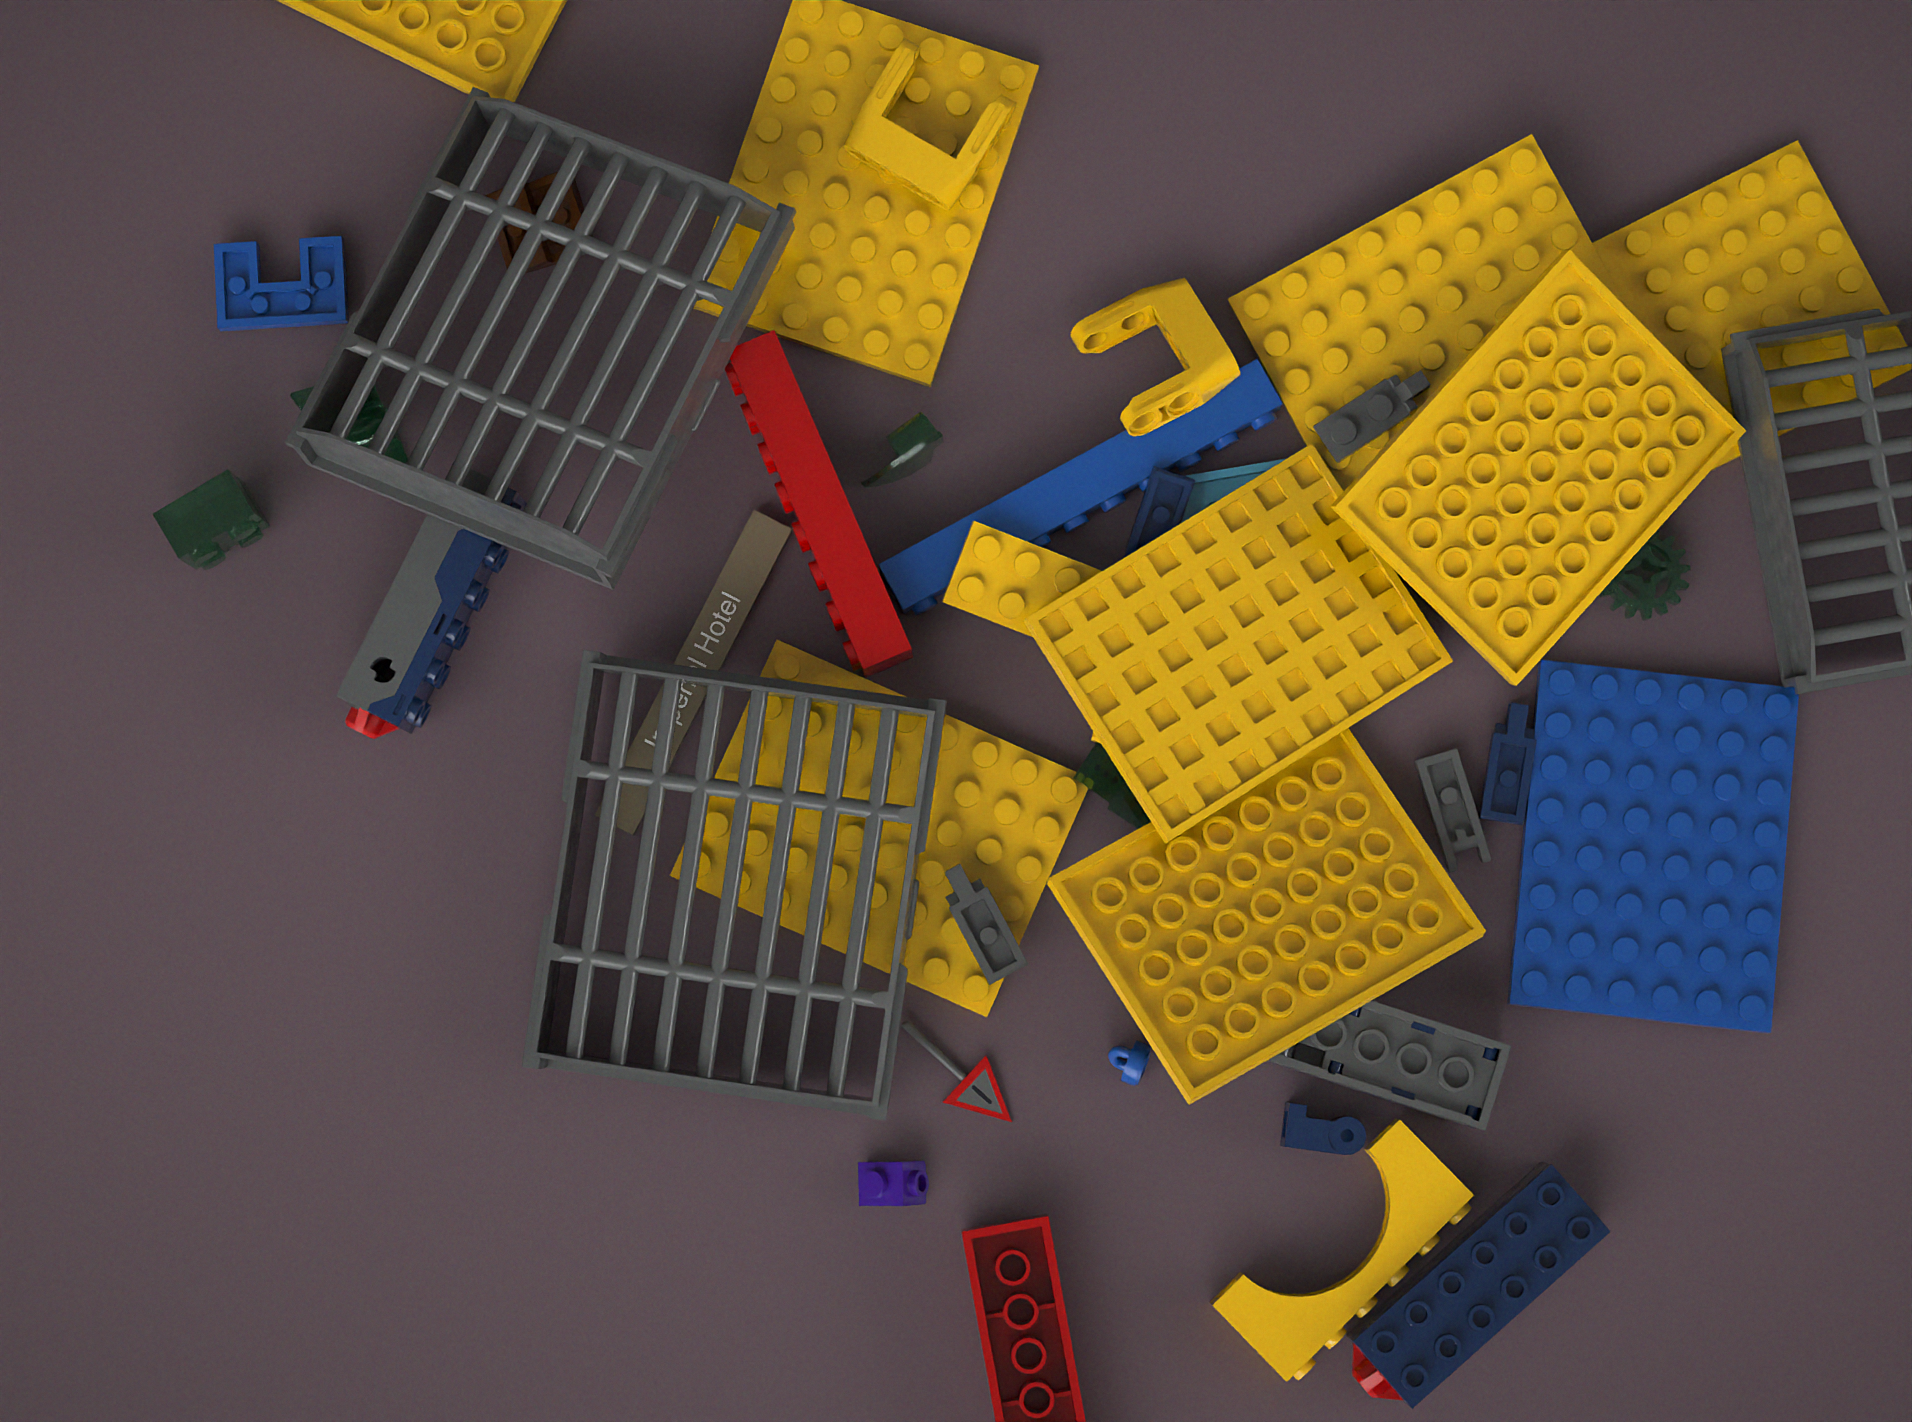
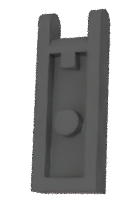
M1452 749L1414 761L1448 872L1458 871L1454 853L1474 847L1477 848L1478 857L1482 863L1491 861L1490 852L1458 749Z

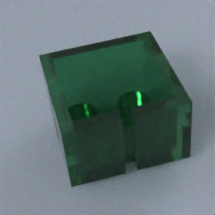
M229 469L153 513L154 518L178 559L196 570L200 567L203 570H208L217 566L226 559L224 553L229 551L230 547L236 544L240 545L241 548H245L254 544L264 536L262 531L270 526L246 483Z

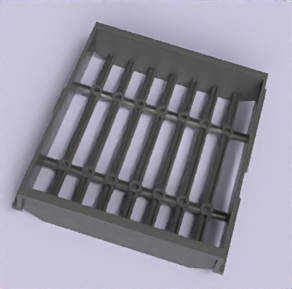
M473 87L407 211L409 217L360 310L352 314L291 429L285 444L294 448L308 466L614 590L692 433L697 431L720 386V377L795 229L793 218L796 210L780 202L775 209L734 185L509 100L491 98L488 92ZM505 136L527 143L498 200L476 193ZM543 150H546L565 159L536 215L515 208L514 205ZM583 164L604 173L575 229L572 230L552 221ZM622 179L642 188L613 245L591 237V234L619 180ZM658 194H662L681 203L652 260L630 252V249ZM698 208L720 216L691 275L668 265ZM472 209L489 216L415 358L394 350L393 348L465 212ZM736 223L759 231L761 234L733 290L730 291L707 280ZM511 224L526 230L527 232L454 372L452 373L432 365L502 228ZM550 239L565 245L493 387L490 388L470 380L541 242ZM588 254L604 260L531 404L510 396L509 393L580 256ZM627 269L643 275L571 418L568 419L548 411L618 272ZM666 284L682 290L610 434L608 435L588 427L587 424L657 287ZM705 299L723 306L724 308L652 451L650 452L626 442L696 302ZM390 366L405 372L406 375L368 448L346 440L382 369ZM430 382L445 388L407 463L405 464L385 456L384 454L420 385ZM467 397L484 405L444 480L423 471L459 400ZM505 412L522 419V422L485 494L481 495L462 487L499 414ZM545 428L562 436L524 510L521 511L501 503L537 430ZM583 443L601 452L563 527H560L540 517L576 446ZM623 459L643 468L601 549L578 535L615 462Z
M1879 309L1732 333L1730 334L1731 344L1721 349L1733 418L1746 430L1738 440L1782 686L1784 688L1794 686L1795 694L1912 674V595L1910 585H1912V567L1906 568L1902 542L1912 541V523L1898 524L1894 499L1912 496V479L1891 482L1886 456L1912 452V434L1883 439L1878 413L1912 408V390L1875 396L1870 370L1911 364L1912 346L1867 353L1863 331L1912 323V311L1884 315ZM1845 335L1849 356L1765 371L1758 349ZM1847 374L1853 376L1857 395L1856 400L1774 414L1769 389L1771 387ZM1855 417L1861 419L1864 443L1783 457L1781 455L1777 433L1779 430ZM1862 460L1869 461L1872 486L1791 500L1789 498L1785 477L1787 473ZM1870 503L1877 504L1881 526L1879 529L1797 542L1793 520L1795 516ZM1879 546L1885 548L1889 569L1887 572L1805 586L1801 560ZM1887 589L1893 591L1896 607L1895 615L1813 629L1809 603ZM1896 632L1901 634L1905 660L1816 675V646Z
M583 650L561 799L567 804L556 885L552 911L543 918L521 1067L533 1069L552 1068L869 1115L868 1118L886 1121L908 968L904 966L907 939H910L912 936L919 881L916 879L919 854L926 849L947 701L929 698V700L645 661ZM604 673L621 675L608 763L591 761ZM638 677L664 681L651 769L626 766ZM681 684L708 687L695 776L669 772ZM725 690L751 693L738 782L712 778ZM768 696L794 699L781 788L755 784ZM812 702L838 705L825 794L799 790ZM855 708L881 711L869 800L842 796ZM899 714L927 718L914 807L886 803ZM588 778L604 780L605 788L580 947L566 945L564 940ZM625 783L646 786L649 789L625 952L621 953L599 949V941L622 785ZM666 790L692 793L669 954L668 959L643 956L642 950ZM709 796L735 799L712 963L711 965L686 962L685 959ZM753 802L779 805L756 966L755 972L731 969L729 968L752 804ZM796 808L822 811L799 976L798 978L773 975L772 971ZM840 814L866 818L842 985L816 981ZM884 820L912 824L888 991L860 987ZM561 962L578 964L566 1052L548 1050ZM596 967L622 970L609 1059L583 1055ZM639 973L665 977L652 1065L626 1061ZM683 979L708 983L696 1072L670 1068ZM726 986L752 989L739 1078L713 1074ZM769 992L796 996L783 1084L757 1081ZM813 998L839 1002L827 1091L800 1087ZM857 1005L885 1009L872 1098L844 1094Z

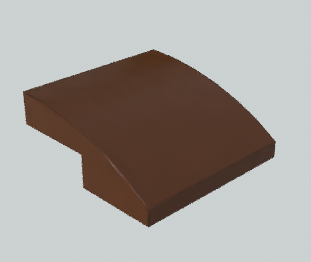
M558 171L526 183L514 207L536 215ZM575 178L552 221L572 230L575 229L584 211ZM503 188L484 196L498 200ZM511 224L504 226L497 238L507 269L527 232ZM550 239L542 241L526 273L556 265L565 245Z

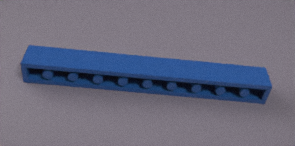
M1256 359L1239 368L1241 375L1205 404L1142 436H1131L1125 430L878 564L879 570L903 614L913 610L915 616L938 604L935 598L946 591L972 521L979 522L1043 548L1052 542L1049 536L1063 528L1067 534L1077 530L1089 522L1086 515L1099 508H1102L1104 513H1107L1127 501L1124 495L1138 487L1142 493L1145 492L1153 466L1168 471L1177 467L1179 472H1183L1202 461L1200 456L1202 452L1214 446L1217 452L1222 451L1240 440L1237 433L1250 426L1255 431H1258L1276 421L1278 418L1275 413L1280 410L1283 403L1259 360Z

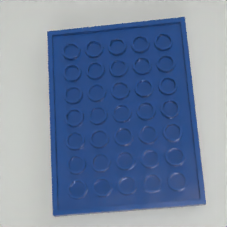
M1550 660L1539 661L1533 718L1534 739H1537L1523 827L1508 1005L1771 1033L1799 694H1795V688Z

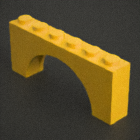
M1394 1119L1364 1148L1374 1161L1381 1175L1385 1193V1211L1382 1227L1374 1246L1355 1270L1329 1287L1300 1294H1287L1266 1289L1257 1285L1240 1272L1209 1302L1286 1382L1293 1376L1300 1380L1316 1364L1312 1357L1324 1345L1328 1349L1336 1345L1347 1333L1343 1326L1355 1314L1359 1318L1366 1315L1378 1302L1374 1295L1386 1283L1390 1287L1397 1284L1409 1271L1405 1264L1417 1252L1421 1256L1427 1254L1441 1239L1436 1233L1448 1221L1452 1225L1458 1223L1472 1208L1467 1202L1474 1194L1400 1119Z

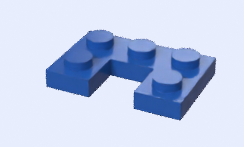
M342 236L299 238L301 281L261 283L260 246L257 241L213 244L217 328L220 331L347 324L349 322L345 239Z

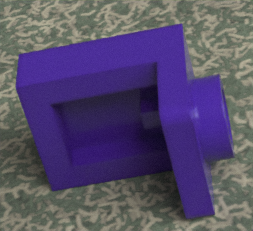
M925 1161L858 1162L859 1206H911L925 1204L926 1193L929 1187Z

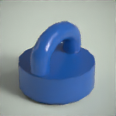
M1136 1040L1132 1049L1125 1046H1114L1109 1050L1108 1058L1110 1063L1123 1071L1122 1082L1132 1086L1139 1085L1148 1064L1152 1048L1150 1045Z

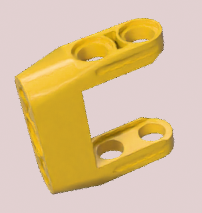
M905 38L897 47L863 103L843 148L854 158L945 210H950L975 178L1012 116L1017 103L1002 94L997 100L989 103L956 159L886 119L915 71V61L921 48Z
M1185 278L1142 288L1085 317L1071 331V338L1081 353H1102L1157 324L1185 371L1132 398L1129 405L1120 415L1121 422L1131 436L1147 434L1205 404L1241 375L1239 366L1230 348Z

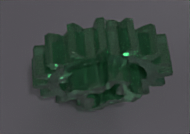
M1659 529L1599 594L1600 598L1611 595L1614 599L1609 608L1611 611L1616 610L1620 606L1625 607L1626 619L1632 618L1636 611H1640L1642 620L1647 621L1652 616V609L1659 616L1668 613L1665 602L1676 606L1681 602V598L1675 591L1686 590L1689 587V583L1680 579L1682 574L1690 571L1691 568L1689 565L1680 564L1678 560L1686 551L1684 549L1672 550L1671 545L1675 539L1672 535L1663 541L1658 539ZM1651 548L1658 551L1666 561L1662 562L1653 555ZM1640 564L1644 571H1650V573L1657 572L1647 578L1644 583L1641 576L1628 574L1639 567ZM1669 580L1664 593L1659 598L1654 599L1656 585L1660 581ZM1618 585H1623L1632 592L1633 599L1625 595Z

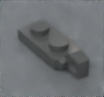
M1421 370L1403 382L1400 381L1397 375H1394L1388 380L1384 379L1314 425L1313 428L1336 463H1339L1408 418L1410 413L1418 408L1413 398L1430 388V383Z
M960 864L946 870L944 873L954 890L952 894L945 897L950 905L948 908L989 985L1028 965L988 887H984L981 879L970 883Z

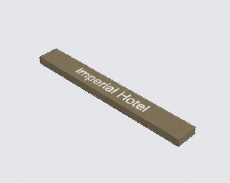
M753 510L682 646L674 665L721 670L793 531L791 528ZM664 683L627 752L626 766L645 769L652 768ZM681 684L670 766L706 699L708 687ZM625 783L622 785L616 827L633 836L635 835L645 816L649 787ZM602 802L595 813V816L598 818L601 815Z

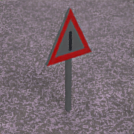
M909 1021L903 1022V1028L961 1080L957 1087L945 1098L943 1103L1012 1122L987 1055L967 1075Z

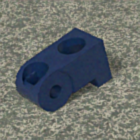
M1285 1102L1280 1146L1342 1155H1352L1360 1151L1364 1146L1366 1130L1357 1119L1349 1116H1337L1331 1120L1306 1117L1307 1105Z

